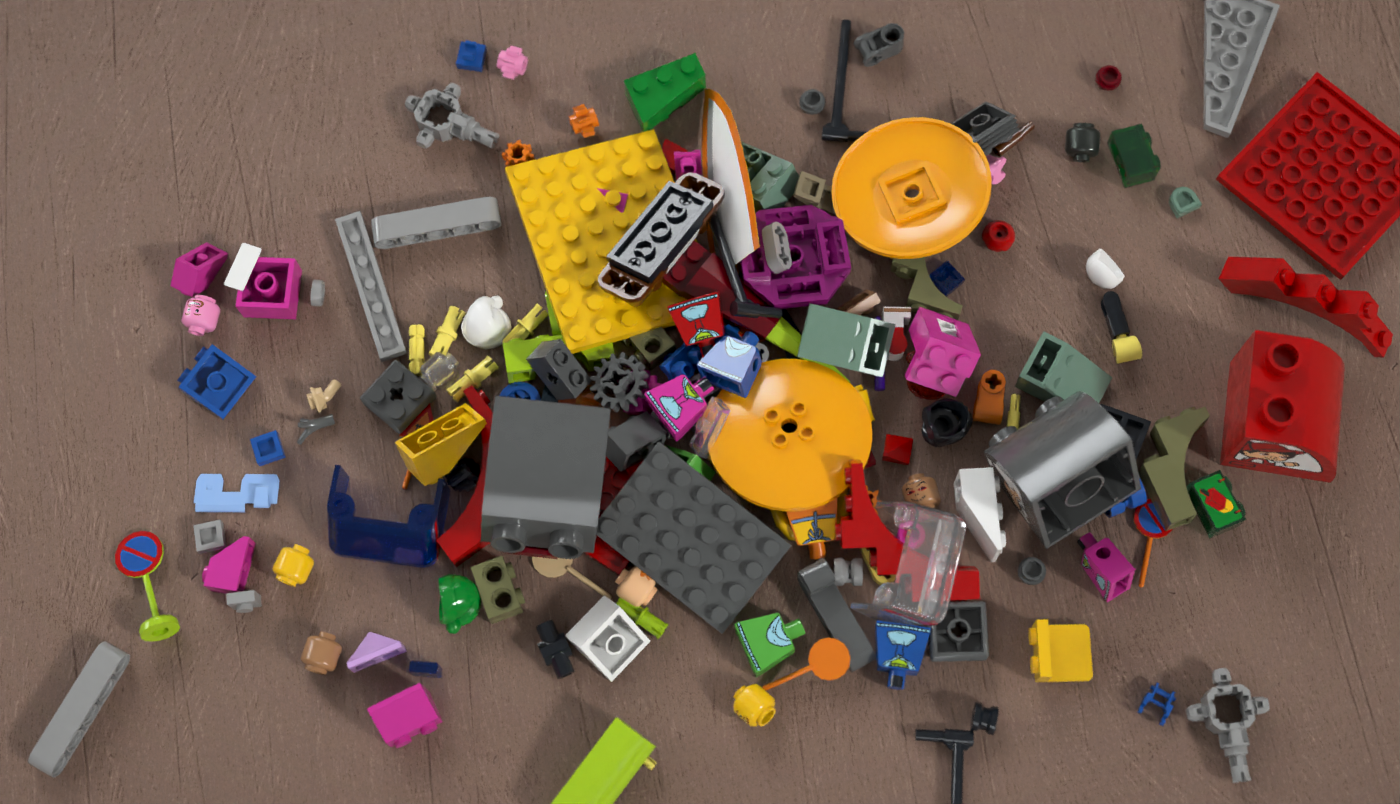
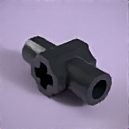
M553 620L539 624L536 629L542 642L538 643V647L547 667L552 665L558 679L573 674L575 670L569 657L573 656V653L564 633H558Z

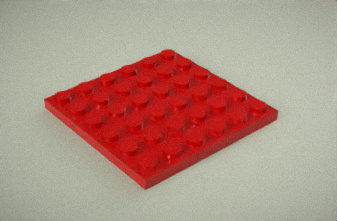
M1316 72L1225 167L1216 180L1337 278L1342 280L1400 217V135L1320 73Z

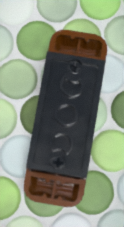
M696 173L683 174L675 183L668 181L606 256L609 263L598 276L600 288L632 306L638 307L642 305L652 291H657L661 288L664 276L698 234H703L707 231L708 222L720 209L725 197L722 185Z

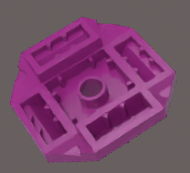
M813 205L765 209L756 212L760 247L740 261L744 284L770 307L785 309L809 306V304H827L851 272V262L843 220L836 216L832 217ZM774 222H779L785 228L791 257L797 259V261H792L789 269L779 274L772 272L767 264L762 239V229Z

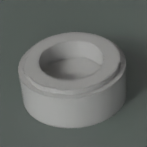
M314 279L311 287V306L321 307L325 297V282Z

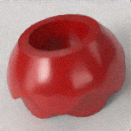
M995 220L985 226L982 232V239L987 248L992 251H1007L1015 241V231L1009 223Z

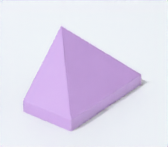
M369 632L348 660L347 666L355 673L407 651L400 641Z

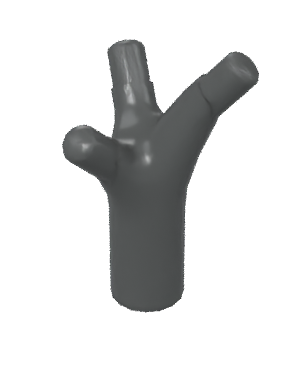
M330 414L312 420L301 418L298 427L306 429L301 434L297 443L301 445L316 430L334 425L333 415Z

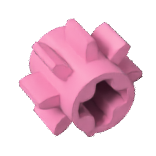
M510 46L506 51L501 50L497 60V68L501 69L503 77L514 80L515 76L518 77V74L523 75L525 73L528 58L523 56L522 48Z

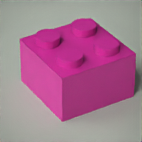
M258 257L244 290H237L235 306L243 317L296 320L302 269L296 259Z

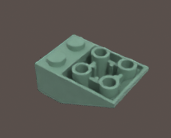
M741 142L753 194L755 213L759 210L782 208L794 194L799 175L794 165L789 161Z
M809 304L797 357L883 377L896 324Z
M1043 331L1015 387L1044 402L1057 396L1065 400L1074 393L1082 391L1100 403L1112 377L1070 344Z

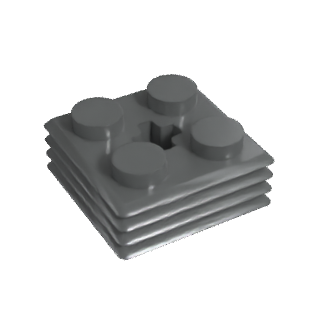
M989 102L982 103L951 123L969 134L973 142L978 143L985 155L990 154L992 148L998 144L1010 141L1013 135L1020 130L1017 127V120L1014 119L1016 115Z
M394 360L361 395L360 400L368 409L400 435L437 396L433 389L398 360ZM402 394L403 399L400 401L399 399H394V396Z
M984 601L931 602L929 604L928 623L936 624L928 625L931 628L929 645L930 660L932 662L985 661L989 657L987 614ZM955 625H958L960 630L965 631L960 638L951 633Z

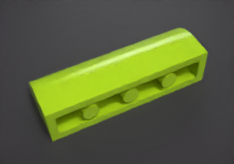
M616 717L551 804H613L656 746L621 718Z

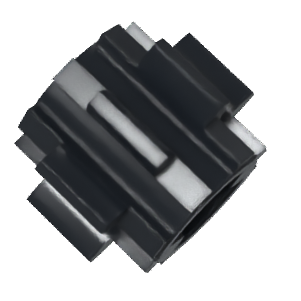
M471 457L460 458L453 469L445 475L448 485L455 491L459 490L461 492L465 489L469 492L477 486L481 472L480 466Z

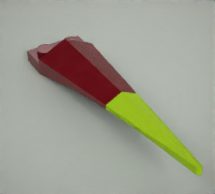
M695 240L662 279L664 285L687 300L719 290L724 318L797 357L802 335L782 316L781 318H749L732 316L730 314V305L736 298L723 262L714 252L711 254ZM740 278L747 299L758 303L760 306L770 307L749 289ZM798 357L801 360H807L826 366L840 374L850 383V381L835 366Z

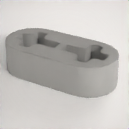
M774 222L762 229V239L767 264L772 272L779 274L791 267L792 259L786 230L782 224Z

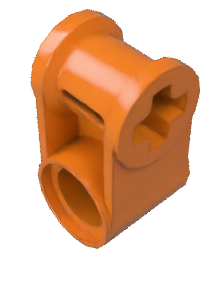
M986 371L979 381L973 408V421L996 425L1001 424L1004 411L1003 400L1006 380L1000 371ZM988 381H993L995 389L990 388Z

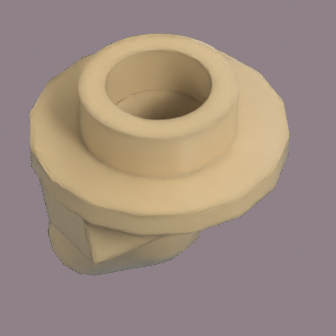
M333 379L324 392L321 387H310L311 393L306 395L311 410L316 408L317 412L321 413L323 409L327 408L326 402L330 401L341 387L340 382Z

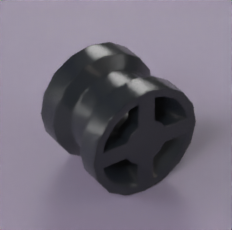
M975 702L970 730H985L987 734L994 735L999 707L991 706L986 708L981 703Z

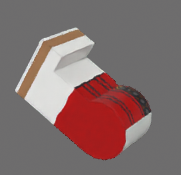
M911 307L883 308L881 320L896 324L888 360L897 361L905 354L908 342L904 336V325H908L911 319Z

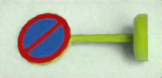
M138 531L125 537L118 545L115 553V564L119 571L127 577L143 578L153 617L141 624L139 628L140 637L144 641H160L175 635L179 631L180 625L175 616L159 614L149 574L154 572L162 561L164 555L163 544L160 538L152 532Z

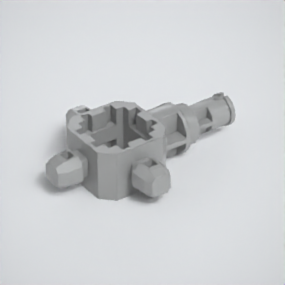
M450 83L443 92L436 89L426 91L422 99L417 96H408L405 101V107L414 113L420 131L416 137V142L422 148L430 147L435 139L445 142L455 136L462 141H478L493 149L496 146L493 142L497 144L499 133L481 127L474 117L461 112L458 102L461 88L457 84ZM443 105L445 109L454 111L447 118L448 122H444L442 125L434 126V123L428 120L424 121V118L427 119L430 114V108L434 109L435 106L440 107Z
M1227 668L1215 669L1212 674V680L1216 687H1212L1205 692L1200 699L1201 703L1193 704L1186 708L1187 719L1192 722L1204 720L1205 727L1213 734H1218L1220 749L1224 750L1225 757L1229 759L1232 783L1251 781L1246 755L1248 754L1247 746H1250L1247 728L1255 721V715L1264 714L1270 710L1269 701L1265 697L1251 698L1250 690L1242 684L1230 685L1232 679ZM1236 695V700L1240 701L1239 708L1243 717L1240 719L1241 722L1220 723L1219 718L1216 719L1215 715L1216 709L1215 704H1213L1215 696Z

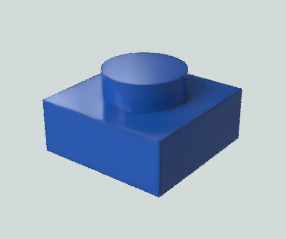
M276 430L250 439L259 466L286 458L279 433Z

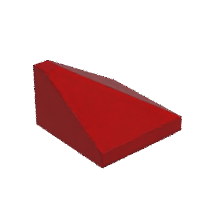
M886 434L882 461L909 465L913 438Z

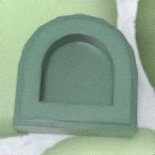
M1188 187L1176 188L1169 198L1170 208L1176 218L1184 216L1200 208L1202 205L1195 192Z

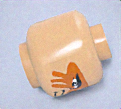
M637 566L632 567L629 571L624 568L615 580V583L619 585L616 589L617 596L635 607L641 605L645 607L658 590L654 587L656 581Z

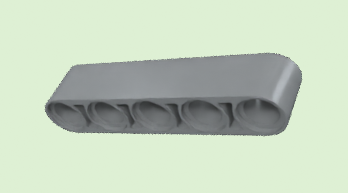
M482 197L377 216L371 220L374 246L378 249H389L494 230L501 226L498 200L494 197Z
M106 641L97 646L32 750L28 759V763L53 778L63 771L130 661L128 653Z

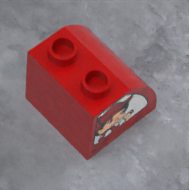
M1254 330L1230 362L1220 465L1331 483L1337 471L1345 368L1341 357L1331 348L1311 338Z

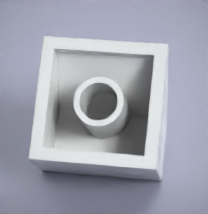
M605 595L565 635L579 652L611 682L650 642L647 636L621 607Z

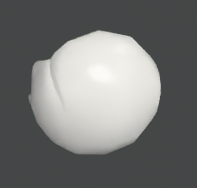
M1098 249L1087 260V275L1095 285L1104 289H1113L1123 281L1124 274L1103 249Z

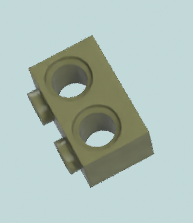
M662 327L621 340L626 347L630 344L635 351L633 356L638 359V362L641 361L643 365L646 364L650 371L664 362V357L668 353L676 351L675 343ZM651 345H656L660 348L656 353L646 351Z
M499 556L471 567L491 624L524 613L521 604L526 602L521 588L515 589L512 579L516 578V574L511 562L506 563L503 556ZM496 570L502 572L500 580L496 582L488 580L491 572ZM501 597H511V603L507 607L500 608L497 606V602Z

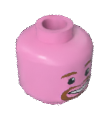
M195 295V298L187 300L181 322L189 328L188 332L190 334L204 336V333L215 330L220 314V308L215 304V299L204 295Z

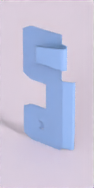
M200 474L196 481L194 503H196L195 512L245 513V504H254V508H270L271 504H277L280 482L277 474H246L242 479L240 492H222L224 480L221 474Z

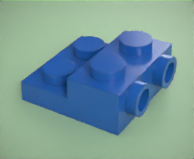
M212 344L209 349L203 347L194 358L198 363L192 370L186 368L177 380L181 383L178 389L223 420L257 376Z

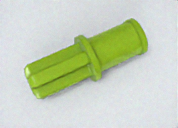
M619 598L616 602L637 626L640 625L657 639L662 636L669 625L649 612L648 607H635L622 598Z

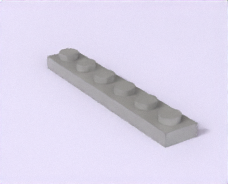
M358 211L335 219L381 362L407 354L361 212Z

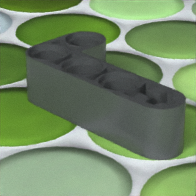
M822 558L798 571L797 580L829 637L840 640L848 648L851 658L848 669L854 672L877 659L871 644L836 587L834 574L826 560Z

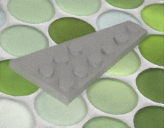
M1204 0V130L1226 138L1230 136L1280 5L1267 0Z

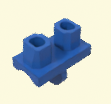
M684 343L674 353H668L664 357V362L659 367L666 374L669 381L680 375H685L688 379L693 376L698 362L702 359L700 348L697 344L686 346Z

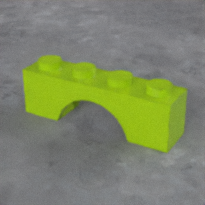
M539 335L535 339L523 340L517 338L503 343L508 383L535 380L537 373L526 360L527 357L542 341L561 339L564 343L562 335ZM613 342L574 353L573 356L586 367L588 372L595 371V366L600 368L603 366L601 359L604 358L607 362L611 360V354L614 353Z

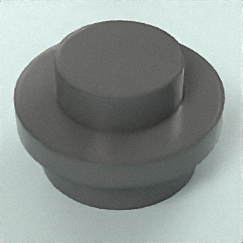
M809 89L800 97V108L807 114H818L825 107V98L820 91Z
M1028 557L1019 564L1018 576L1027 585H1037L1045 578L1046 567L1040 559Z

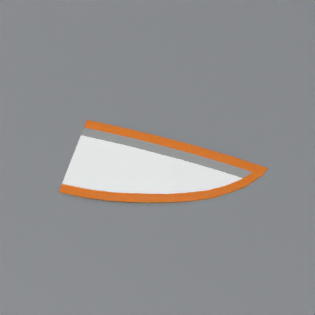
M705 89L702 120L703 177L719 183L724 189L725 197L720 209L716 213L736 265L760 247L753 194L743 147L732 112L718 92L712 89ZM708 222L709 251L711 254L714 252L721 259Z

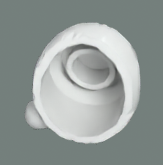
M482 296L476 299L463 318L461 325L462 334L473 346L485 350L499 347L503 344L502 340L511 331V321L508 315L501 309L503 300L500 296H492L491 298Z

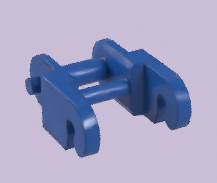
M1157 682L1154 686H1150L1152 691L1145 694L1137 713L1141 714L1144 706L1152 702L1163 708L1164 714L1159 722V725L1163 726L1173 708V705L1170 703L1171 701L1175 702L1176 698L1174 697V691L1170 694L1160 689ZM1155 693L1166 698V703L1163 704L1154 699Z

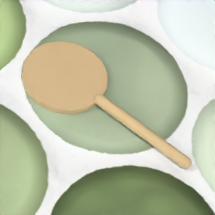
M532 557L534 568L541 575L547 578H556L568 571L602 596L605 595L609 599L612 598L611 594L572 568L573 559Z

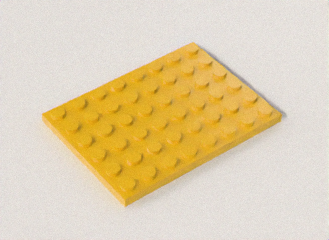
M654 129L505 167V174L562 338L572 354L624 340L659 327L667 328L675 325L667 306L687 299L680 297L663 283L659 290L652 291L643 304L638 307L608 294L600 288L598 283L599 274L609 263L606 257L668 181L675 183ZM597 188L609 191L604 196ZM620 193L628 194L623 213L615 207L621 201Z

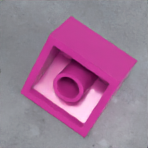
M421 683L367 708L385 743L390 747H403L412 741L411 737L419 733L427 735L438 729L437 724L443 722L430 692Z

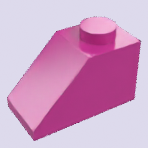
M206 242L180 256L175 261L170 286L179 290L182 294L191 297L208 289L228 258V253Z
M243 536L210 558L209 565L205 566L203 570V586L212 592L225 594L244 591L256 543L250 537Z

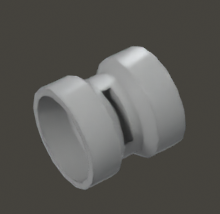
M834 558L833 574L836 586H843L845 583H851L853 586H862V558H853L851 561H845L843 558Z

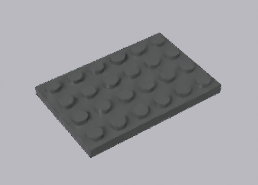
M658 441L600 516L596 533L597 536L722 634L792 546V544L660 441Z

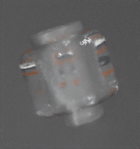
M435 352L421 365L420 371L422 375L420 379L433 389L434 392L436 390L444 392L459 379L460 372L457 366L460 363L450 353L444 355L440 352Z

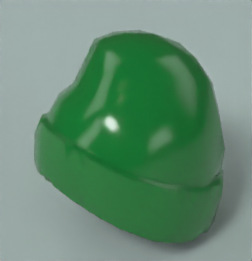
M448 574L439 578V621L441 624L446 625V630L449 633L456 634L461 629V626L471 623L477 617L481 610L482 599L473 581L461 575Z

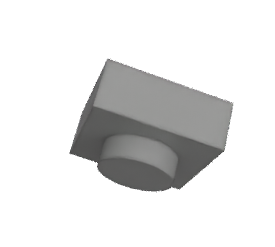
M215 520L193 525L196 550L199 554L227 548L223 521Z
M255 590L226 593L227 605L238 613L252 612L254 607L262 606L261 595Z

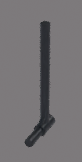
M847 19L841 21L831 123L823 126L822 140L856 141L867 133L849 130L845 124H842L851 21Z
M715 213L709 221V225L736 298L730 305V314L732 316L749 318H781V308L760 306L758 303L747 299L717 213Z
M916 729V741L943 742L949 750H952L951 804H962L964 751L973 747L974 731Z

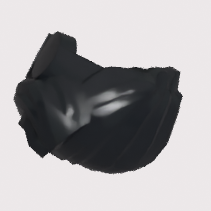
M950 398L936 400L922 411L923 424L921 432L925 441L931 446L944 447L962 440L972 427L973 418L968 407L963 402Z

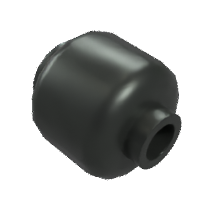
M1075 123L1072 128L1067 130L1065 152L1067 155L1074 157L1073 161L1089 162L1090 157L1099 154L1100 131L1094 128V124Z

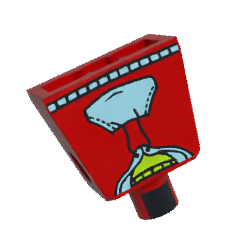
M719 290L667 306L685 345L690 346L698 343L702 358L716 345L714 338L725 334Z

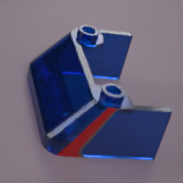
M335 465L327 502L329 547L337 556L421 568L430 567L437 561L440 545L436 540L443 534L451 492L445 479H438L434 505L419 504L415 506L409 514L408 523L355 517V502L352 497L346 494L349 476L341 465Z

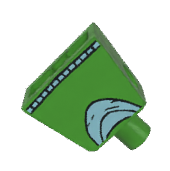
M779 613L734 624L735 631L755 677L761 676L794 654L795 648L791 640L805 634L799 618L784 624Z

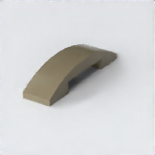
M801 171L794 197L806 205H813L825 211L832 217L836 216L832 202V187L825 184V179Z

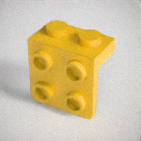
M1036 620L1028 632L1029 644L1033 645L1034 656L1030 658L1031 673L1035 674V682L1090 681L1093 677L1089 627L1085 624L1048 625V620Z

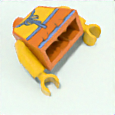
M848 490L835 500L813 509L803 511H777L770 509L775 525L788 540L795 541L797 546L808 545L810 559L826 557L824 542L835 540V524H840L839 516H849V512L845 510V496Z

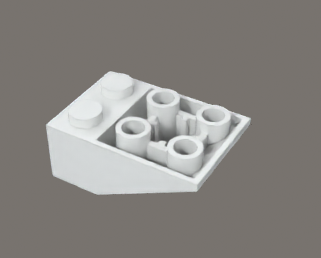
M993 467L959 469L954 481L956 511L990 562H995L999 554L1002 553V547H1006L1005 531L1000 530L999 520L1003 519V508L1001 503H997L996 493L1000 492L999 476H994Z

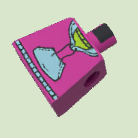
M680 375L647 391L644 395L646 403L677 442L708 411L707 403L703 397L712 392L714 388L705 376L692 385L685 375Z
M1091 533L1083 535L1077 541L1084 551L1081 565L1108 603L1130 589L1135 569L1109 538H1104L1097 542Z

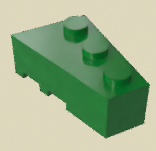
M696 53L624 80L626 97L642 132L651 130L661 121H666L671 113L679 107L682 108L706 89L705 72Z

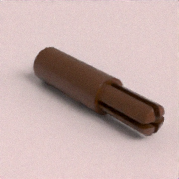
M1027 122L1013 135L1010 141L995 146L993 148L994 153L1001 157L1035 128L1034 124L1030 126L1032 122Z

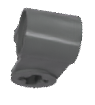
M890 23L859 36L853 45L861 52L865 67L874 66L882 60L899 54L903 49L904 30L900 25ZM893 37L896 38L897 41L892 42L887 39Z

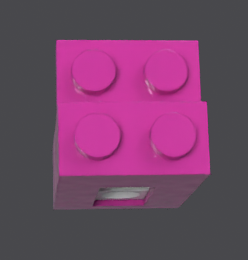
M919 307L909 328L916 352L905 373V378L908 381L956 397L965 378H970L981 356L980 350L969 324Z

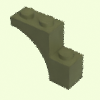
M925 257L914 259L893 258L890 272L903 279H914L906 307H911V312L916 314L919 307L956 320L959 319L963 305L950 300L937 289L928 274Z

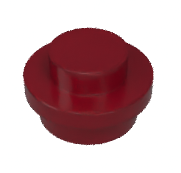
M1107 65L1097 71L1095 81L1101 89L1112 91L1119 87L1122 76L1117 67Z

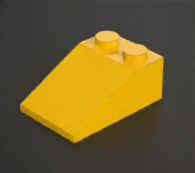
M465 403L397 440L395 444L407 469L424 486L432 485L439 482L443 476L453 469L487 423L480 414Z

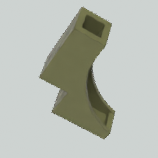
M1190 407L1182 411L1180 416L1172 419L1170 416L1163 417L1155 422L1150 432L1159 455L1146 458L1138 473L1166 531L1192 522L1197 515L1187 491L1184 463L1191 438L1204 426L1210 417L1206 407L1197 410L1195 407Z

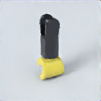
M1113 291L1106 292L1101 301V309L1106 318L1105 320L1112 339L1113 356H1116L1117 364L1141 359V344L1136 336H1129L1130 330L1122 311L1118 294Z

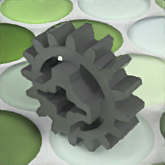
M622 352L620 358H617L613 353L611 354L610 361L607 362L604 358L601 359L603 364L601 368L594 367L597 376H591L590 380L596 385L591 386L590 390L596 394L593 398L598 403H601V406L604 408L611 407L614 412L618 413L619 408L622 407L627 412L629 411V404L632 403L634 406H638L636 400L638 397L645 399L642 390L649 388V384L644 381L649 378V374L644 371L646 367L641 361L638 362L635 356L631 355L628 358ZM623 367L631 368L633 371L624 370ZM607 393H609L610 395L615 394V395H616V398L608 397L606 394H607Z

